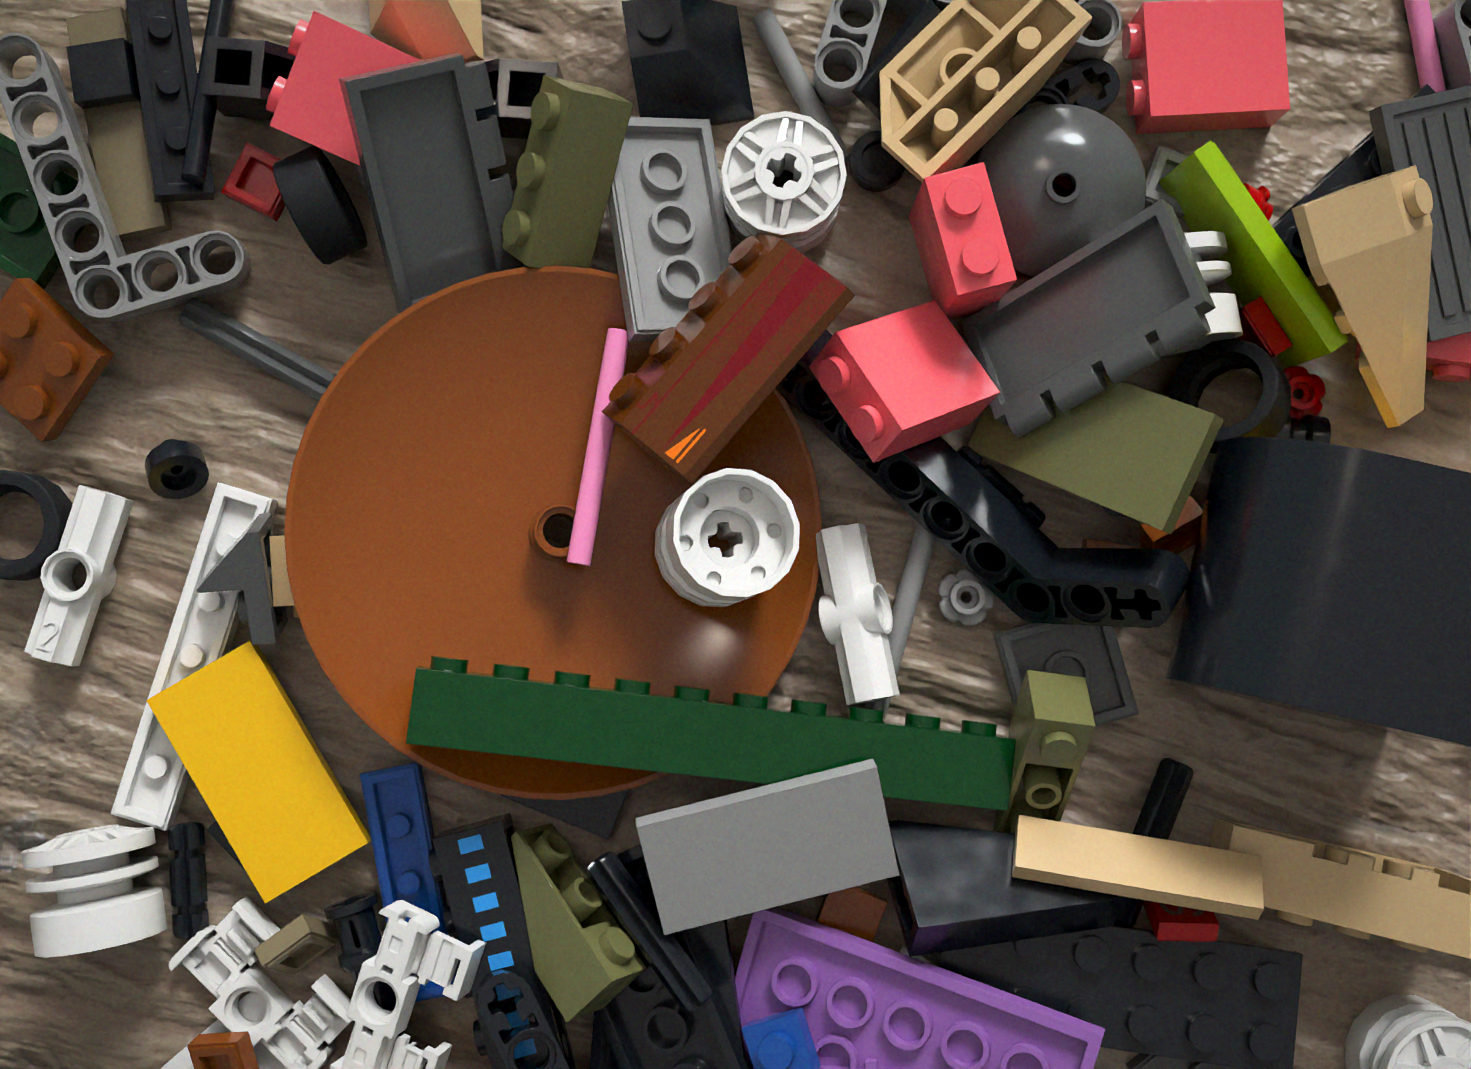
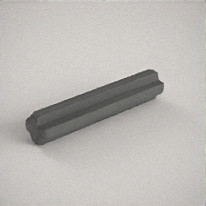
M198 298L189 300L185 309L180 314V323L186 328L317 401L320 400L336 376Z

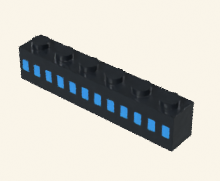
M511 814L500 815L441 832L432 839L434 848L429 850L428 855L433 878L437 884L444 883L449 905L444 906L443 909L447 934L467 945L472 944L478 939L486 943L471 990L465 995L467 999L473 997L478 1015V1020L473 1022V1034L480 1056L488 1055L491 1069H506L478 1012L475 999L477 988L482 979L487 975L501 969L512 970L521 975L531 987L569 1068L577 1069L564 1018L534 969L511 835L515 832ZM500 983L493 988L495 999L487 1004L488 1009L491 1011L495 1008H500L511 1026L510 1029L499 1031L502 1040L517 1027L535 1023L532 1013L522 1022L514 1008L513 999L520 995L518 987L509 990L503 983ZM528 1037L519 1042L514 1050L513 1057L517 1068L539 1069L547 1058L548 1050L546 1043L538 1037Z

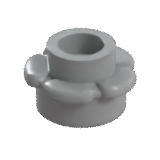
M968 569L960 570L957 575H947L941 581L938 588L941 600L939 602V609L943 616L951 622L961 621L965 626L976 625L986 618L987 609L992 608L994 605L995 594ZM963 592L971 594L970 602H962L961 594Z

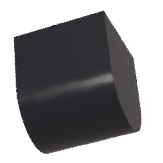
M1238 437L1218 442L1190 566L1189 584L1184 593L1166 679L1385 732L1471 748V473L1375 451L1306 440Z

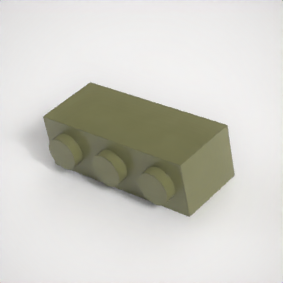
M543 75L540 92L535 96L531 106L532 125L526 149L517 164L516 177L518 182L512 207L506 214L503 222L502 233L504 240L502 248L528 267L541 269L544 266L590 268L634 103L604 88Z

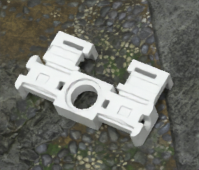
M246 896L232 907L233 910L217 926L209 925L204 930L197 932L194 938L192 937L171 958L168 965L169 969L173 971L183 964L217 998L208 1009L231 1032L248 1031L253 1047L260 1042L286 1069H318L333 1053L335 1047L332 1041L352 1021L346 1017L351 999L324 974L311 986L316 993L305 1005L300 1000L294 1004L254 964L258 960L254 955V949L281 929ZM247 963L251 966L248 969L245 967ZM243 992H257L265 1000L267 1011L262 1021H248L240 1014L238 1000ZM291 1008L295 1010L293 1013L289 1011ZM324 1041L329 1044L327 1047L322 1044Z
M397 900L379 911V914L388 917L377 954L362 963L346 1017L355 1021L345 1055L332 1063L330 1069H424L426 1060H428L426 1069H445L452 1048L451 1044L443 1042L437 1048L427 1046L424 1050L416 1047V1042L409 1044L411 1036L405 1033L401 1036L399 1034L407 1028L421 984L425 985L430 980L444 987L442 994L455 1001H458L470 992L486 943L478 939L472 944L467 945L440 931L431 934V931L439 927V919L435 915L404 900ZM406 917H410V918H411V919L409 920V922H406V921H405V920H406ZM459 960H461V961H460L459 968H458V971H457V974H456V977H455V980H454V983H453V985H452V984H450V983H451V981H452L453 978H454V975H455V971H456L458 962H459ZM376 981L387 983L395 992L396 1007L394 1010H385L376 1002L373 994Z

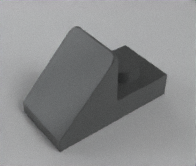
M272 513L259 514L213 566L196 589L198 593L240 590L238 595L239 619L242 625H249L252 645L276 643L288 622L286 607H273L269 537L275 536Z

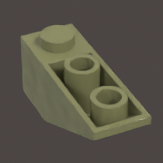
M1033 670L1026 671L1013 710L1008 737L1016 739L1008 811L996 810L993 831L1015 834V826L1019 815L1061 821L1096 727L1085 677Z
M551 823L515 831L511 835L534 969L568 1023L605 1007L638 977L646 967L636 953L632 939L619 927L604 904L602 896L572 855L568 841L557 832L554 825Z

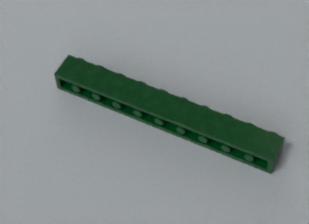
M431 656L430 667H416L406 744L763 784H773L873 759L878 769L883 797L1008 811L1016 739L996 735L997 724L962 720L961 731L940 728L941 717L906 713L905 724L883 721V710L849 706L848 717L826 715V703L792 699L790 710L768 708V696L733 692L732 703L709 701L710 689L680 685L674 686L673 696L650 693L651 682L615 678L614 689L590 686L591 675L565 671H555L553 682L529 679V667L493 663L492 674L468 672L469 660Z

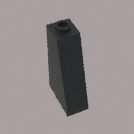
M905 820L888 821L899 876L887 878L909 957L1112 927L1128 897L1012 877L1015 834Z

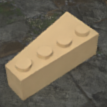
M1218 817L1215 818L1210 847L1260 855L1262 857L1264 907L1277 910V918L1304 926H1312L1315 919L1334 924L1333 930L1349 936L1370 940L1371 934L1389 938L1391 939L1390 943L1406 949L1428 953L1429 949L1471 959V879L1438 867Z

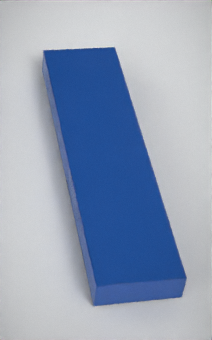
M414 762L361 773L360 779L383 907L397 900H404L435 915L439 919V927L431 931V934L440 931L448 935L443 916L444 906H447L443 883L437 884L435 882L429 864L428 854L429 850L434 848L432 839L435 837L422 765ZM406 917V920H405V921H406V922H409V920H410L411 918H410V917ZM457 965V968H456V971H455L454 978H453V980H452L451 983H450V984H452V985H453V983H454V980H455V977H456V974H457V971H458V965ZM430 980L425 985L421 984L415 1002L444 997L445 995L442 994L444 987Z

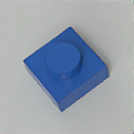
M802 1007L750 1021L741 1028L754 1069H819L821 1066Z

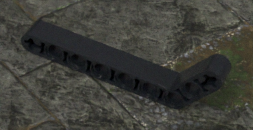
M827 329L775 387L1009 609L1023 620L1046 624L1137 628L1159 627L1167 621L1189 584L1190 571L1187 564L1178 555L1169 550L1144 548H1059L941 436L873 463L809 368L810 364L833 336Z

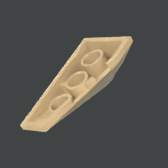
M1416 165L1342 188L1292 208L1309 269L1318 287L1330 284L1335 293L1341 310L1337 311L1334 320L1341 334L1351 333L1356 337L1362 349L1359 356V371L1387 428L1400 426L1424 410L1433 229L1430 213L1433 208V198L1427 182L1419 178Z

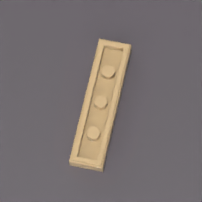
M1024 815L1018 816L1015 826L1012 877L1256 920L1260 918L1264 910L1262 857L1260 855Z

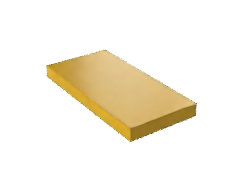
M250 640L146 700L264 903L271 901L371 841L370 835L258 644L252 645Z

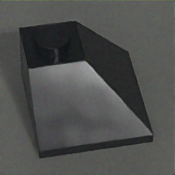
M713 0L621 1L640 117L710 119L711 126L754 119L737 6Z

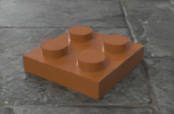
M15 278L0 301V404L41 442L55 440L108 365L114 353L32 278Z

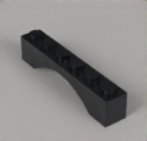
M207 36L201 94L224 116L272 120L274 113L266 110L269 94L278 76L285 79L288 78L296 57L288 54V47L265 40ZM503 58L486 61L494 105L475 110L476 117L497 115L501 137L528 139L532 125L531 106L535 96L540 92L543 75L564 79L559 63Z

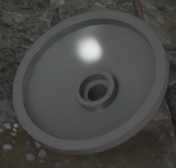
M1050 104L1027 110L1006 122L987 142L976 163L984 162L1014 270L1030 277L1037 276L1144 210L1146 179L1137 149L1116 123L1086 107L1071 104ZM1066 177L1072 182L1073 192L1070 196L1061 197L1053 191L1052 183L1055 178Z

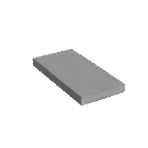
M630 117L607 202L629 342L654 341L666 329L670 327L675 328L690 311L688 306L694 294L705 284L715 282L730 265L728 258L732 252L710 119Z
M873 759L635 818L664 935L899 876L878 769Z

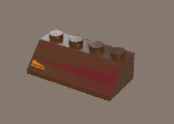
M757 233L755 236H750L740 242L731 252L728 258L730 265L715 282L705 284L694 294L688 306L690 311L675 328L670 327L653 341L649 348L650 357L636 373H629L616 383L609 394L610 402L602 410L605 416L650 457L691 484L855 296L848 287L782 238Z

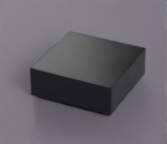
M117 38L66 47L74 103L82 109L139 100L131 44L127 40Z

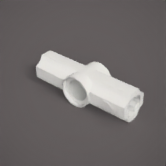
M79 485L58 550L47 557L41 569L40 578L45 590L24 651L32 655L31 657L50 663L80 666L101 599L110 594L116 584L117 572L114 560L134 502L133 500ZM82 562L86 568L87 577L83 587L78 590L73 583L72 574L75 566Z
M865 524L838 525L823 529L816 533L818 563L825 593L819 600V618L826 639L836 649L846 704L856 705L899 696L887 635L892 631L893 627L892 609L885 589L876 581Z

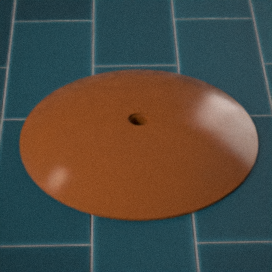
M544 266L541 269L521 267L487 273L453 284L427 296L393 317L358 348L341 367L321 396L304 430L293 462L286 497L284 538L287 572L294 605L306 639L319 664L344 701L373 731L396 750L427 769L464 785L495 794L527 799L568 800L603 796L641 786L670 773L406 744L416 667H430L431 656L469 660L468 672L492 674L493 663L529 667V679L553 682L555 671H565L591 675L590 686L614 689L615 678L651 682V694L673 696L674 686L680 685L710 689L709 701L732 703L733 692L767 696L792 658L805 629L815 597L820 569L817 556L816 533L822 530V519L814 467L801 428L785 397L776 388L692 484L650 457L615 425L590 566L568 563L569 546L566 548H556L545 540L543 526L548 519L561 516L567 518L572 524L574 522L608 328H617L627 331L619 275L592 268ZM653 341L629 342L624 376L629 373H636L650 357L649 348ZM725 468L753 470L773 480L792 501L800 523L799 551L790 571L771 589L726 607L700 606L679 596L662 577L654 555L655 530L665 509L704 475ZM716 534L708 539L710 548H720L722 553L729 549L728 540H719Z

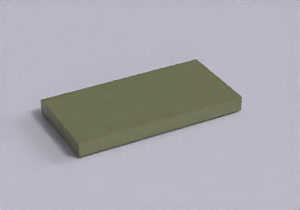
M1104 374L1107 390L1065 413L1059 410L1054 400H1051L1056 417L1020 438L1013 434L1009 425L994 419L990 404L983 410L968 444L977 454L1168 534H1172L1224 420L1214 413L1123 381L1115 384L1109 376Z

